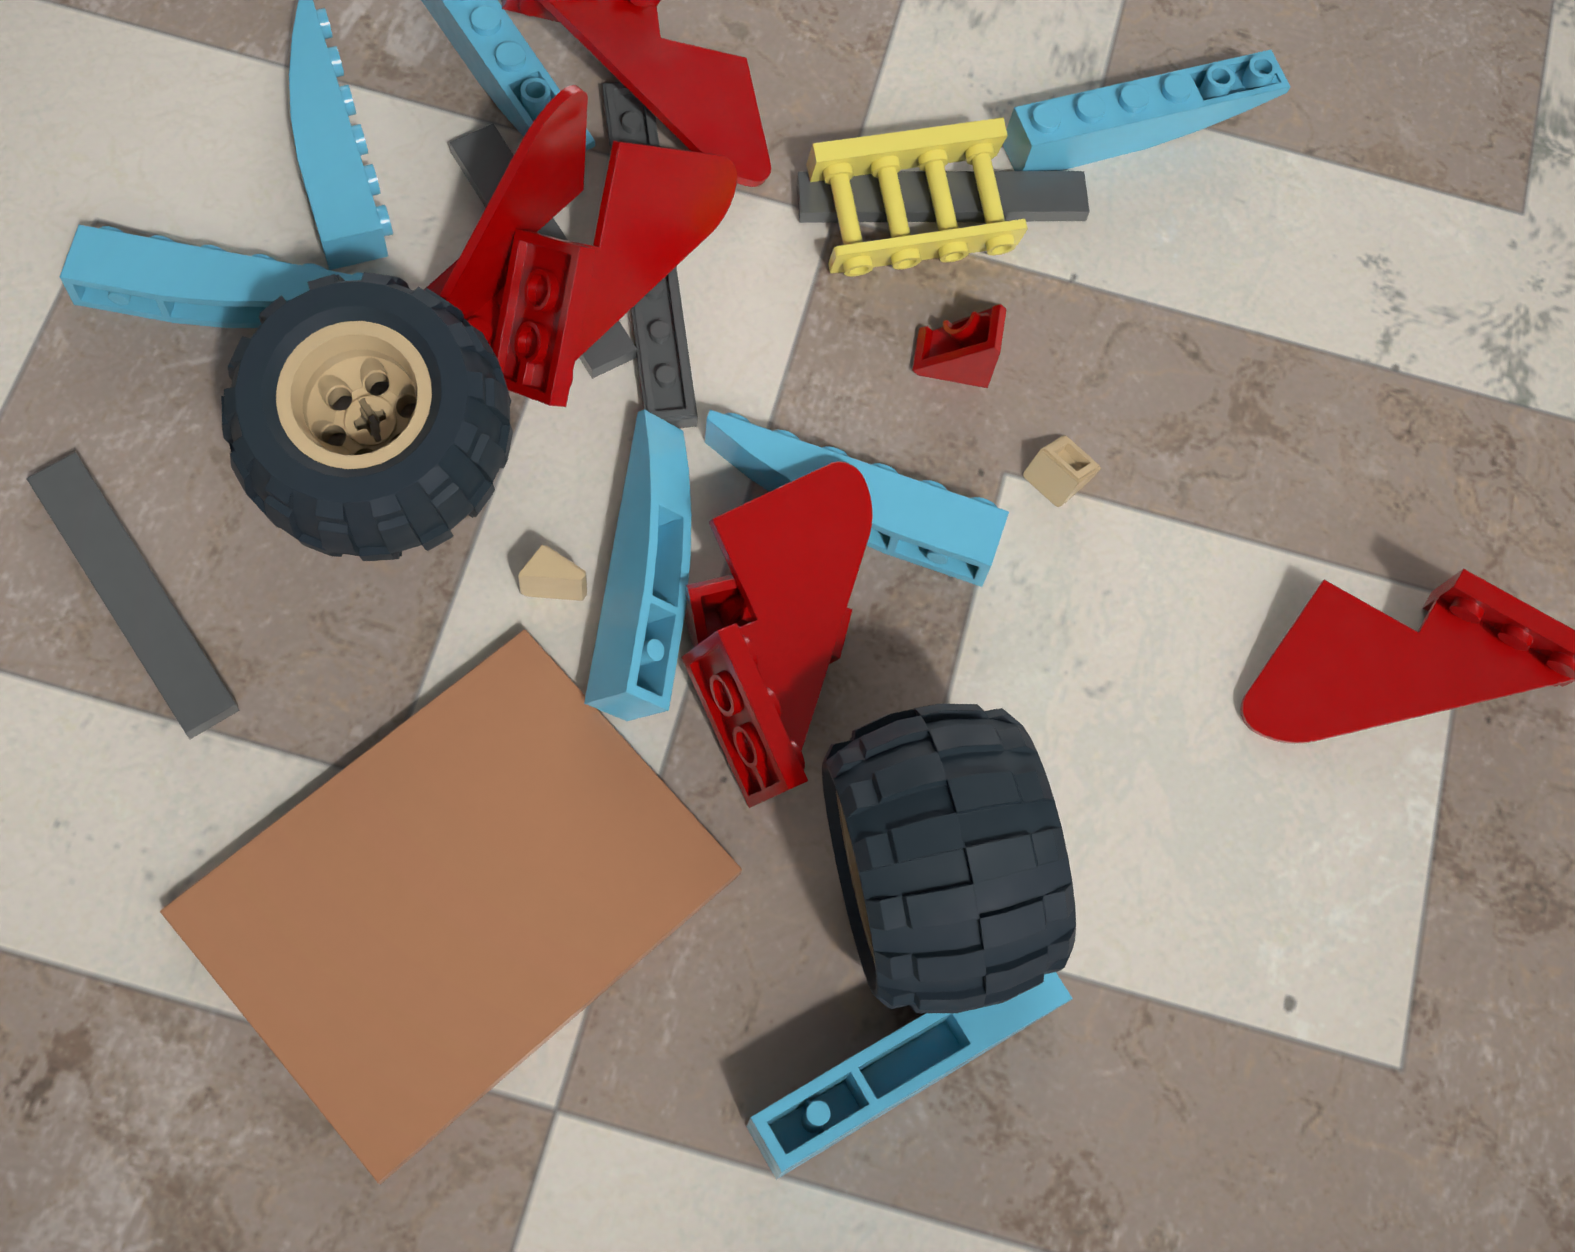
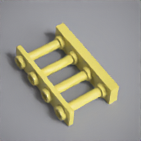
M1004 117L813 143L806 164L810 182L825 180V183L831 185L843 245L834 247L828 262L830 273L844 272L846 276L853 277L869 273L874 267L892 265L894 269H907L918 265L921 260L940 258L941 262H955L967 257L969 253L987 251L988 255L995 256L1014 250L1028 230L1026 219L1005 221L991 161L998 155L1008 136ZM966 161L973 166L985 219L984 225L958 228L944 167L948 163ZM919 167L920 170L926 172L938 231L911 235L897 173L903 169ZM872 174L878 178L891 238L863 242L850 179L853 176Z

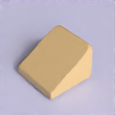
M1063 435L1040 449L1024 471L1023 476L1052 504L1060 507L1084 487L1101 470V467L1071 439Z
M547 545L540 546L518 576L520 593L524 596L583 601L587 596L586 571Z

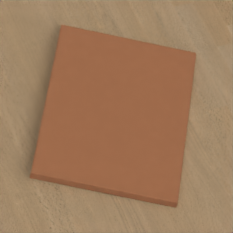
M525 629L160 910V913L380 1185L733 882L742 872V868L600 711L584 704L585 695Z

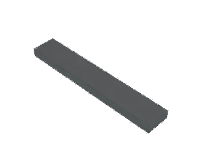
M494 124L450 142L451 154L485 208L514 156ZM554 218L537 232L567 240ZM618 321L579 358L593 379L637 358V348L620 321Z
M899 171L897 174L908 222H936L926 172ZM946 171L957 222H985L974 171ZM994 171L1005 221L1026 219V222L1087 220L1090 210L1084 171ZM798 172L799 223L838 222L831 185L825 183V180L810 182L808 172ZM872 174L853 176L850 179L858 221L888 222L878 178Z
M76 452L26 478L188 738H194L240 711Z

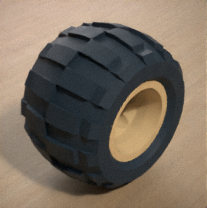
M367 272L363 273L361 280L345 281L340 275L333 274L308 281L309 291L288 302L281 295L259 313L260 327L251 338L241 337L230 360L228 374L232 384L230 388L224 389V396H221L223 438L230 446L231 468L246 495L277 528H281L296 538L303 546L332 557H342V554L359 556L362 561L400 559L402 551L421 545L425 550L429 551L454 537L451 529L467 515L472 518L477 517L495 491L493 482L497 472H499V468L504 469L508 461L513 434L510 424L511 398L499 361L484 334L470 325L464 318L462 311L428 288L423 290L418 286L415 290H411L408 283L399 277ZM376 382H389V388L384 394L376 396L370 394L371 387ZM340 397H352V402L347 409L342 411L333 409V405ZM415 403L416 406L410 418H403L401 416L402 409L408 404ZM372 415L380 422L379 428L381 432L379 434L382 440L378 442L370 434L371 421L369 416ZM343 433L346 435V440L342 446L327 444L329 438L334 434Z
M932 704L884 715L853 730L849 741L830 745L822 762L823 793L830 837L856 949L872 994L890 1009L910 1005L916 1013H961L1004 1003L1043 983L1044 974L1058 972L1065 968L1073 950L1076 936V909L1069 858L1057 807L1046 772L1030 735L1020 722L1003 708L984 711L978 704Z

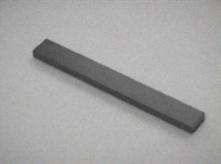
M621 82L603 83V100L610 154L613 140L660 147L655 115ZM676 266L631 308L635 346L637 348L643 409L677 428L697 427L698 416Z

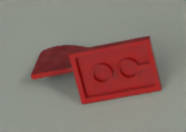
M501 0L502 9L560 22L688 149L694 152L721 155L729 158L735 165L738 184L757 187L762 185L769 177L771 162L747 58L661 38L657 6L661 0Z
M570 85L561 90L534 120L515 152L462 254L426 287L460 309L470 325L484 334L492 350L515 228L537 233L584 190L588 96L577 85Z
M613 140L593 245L562 240L515 228L493 352L501 366L508 391L549 406H567L569 390L573 382L575 361L698 247L725 217L737 186V171L734 163L729 158L715 154Z
M846 462L830 463L709 521L753 622L741 627L735 623L717 630L681 658L749 808L808 781L804 772L805 760L802 749L872 528V501L867 483L862 473L856 467Z
M1462 569L1431 592L1422 608L1428 614L1418 632L1332 583L1323 580L1244 695L1240 708L1241 716L1245 725L1251 731L1264 738L1281 743L1306 744L1549 686L1557 687L1560 685L1563 687L1575 681V630L1466 569Z

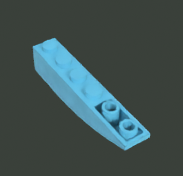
M298 0L292 32L289 69L291 123L300 171L329 270H334L388 257L384 237L393 235V230L386 205L376 207L373 195L381 194L373 164L363 166L361 155L368 154V148L361 124L351 126L348 117L356 115L349 85L339 86L337 77L344 76L337 46L327 48L325 39L333 38L325 8L316 10L313 0Z
M421 0L478 83L524 137L534 120L560 92V89L506 11L502 9L499 1ZM587 128L585 151L595 147V140Z
M1266 50L1014 107L1006 129L1008 136L1003 143V147L1014 171H1062L1145 150L1194 133L1286 94L1291 86L1272 50Z
M78 225L60 274V279L73 304L179 324L221 328H259L261 325L259 313L281 295L288 302L310 290L308 281L333 274L340 275L345 281L361 280L363 273L351 275L335 272L312 263L303 265L276 261L272 257L263 254L248 256L231 253L213 245H202L199 247L182 244L159 235L151 237L133 235L110 226L95 228Z
M645 409L637 413L584 702L586 705L625 721L669 711L687 601L685 590L689 581L692 514L690 477L684 431Z
M713 410L709 411L706 419L705 443L745 476L767 491H773L830 463H849L862 473L871 496L873 519L867 546L884 554L980 587L983 586L992 566L1009 511L997 508L993 502L984 498H968L950 492L942 484L935 481H918L900 475L888 465L881 463L868 464L851 458L838 448L831 446L821 448L801 441L791 432L780 429L772 431L751 424L749 420L739 414H722Z
M1053 972L1044 974V982L1004 1003L961 1013H926L750 1117L746 1127L777 1180L1058 1009L1073 998L1057 973Z

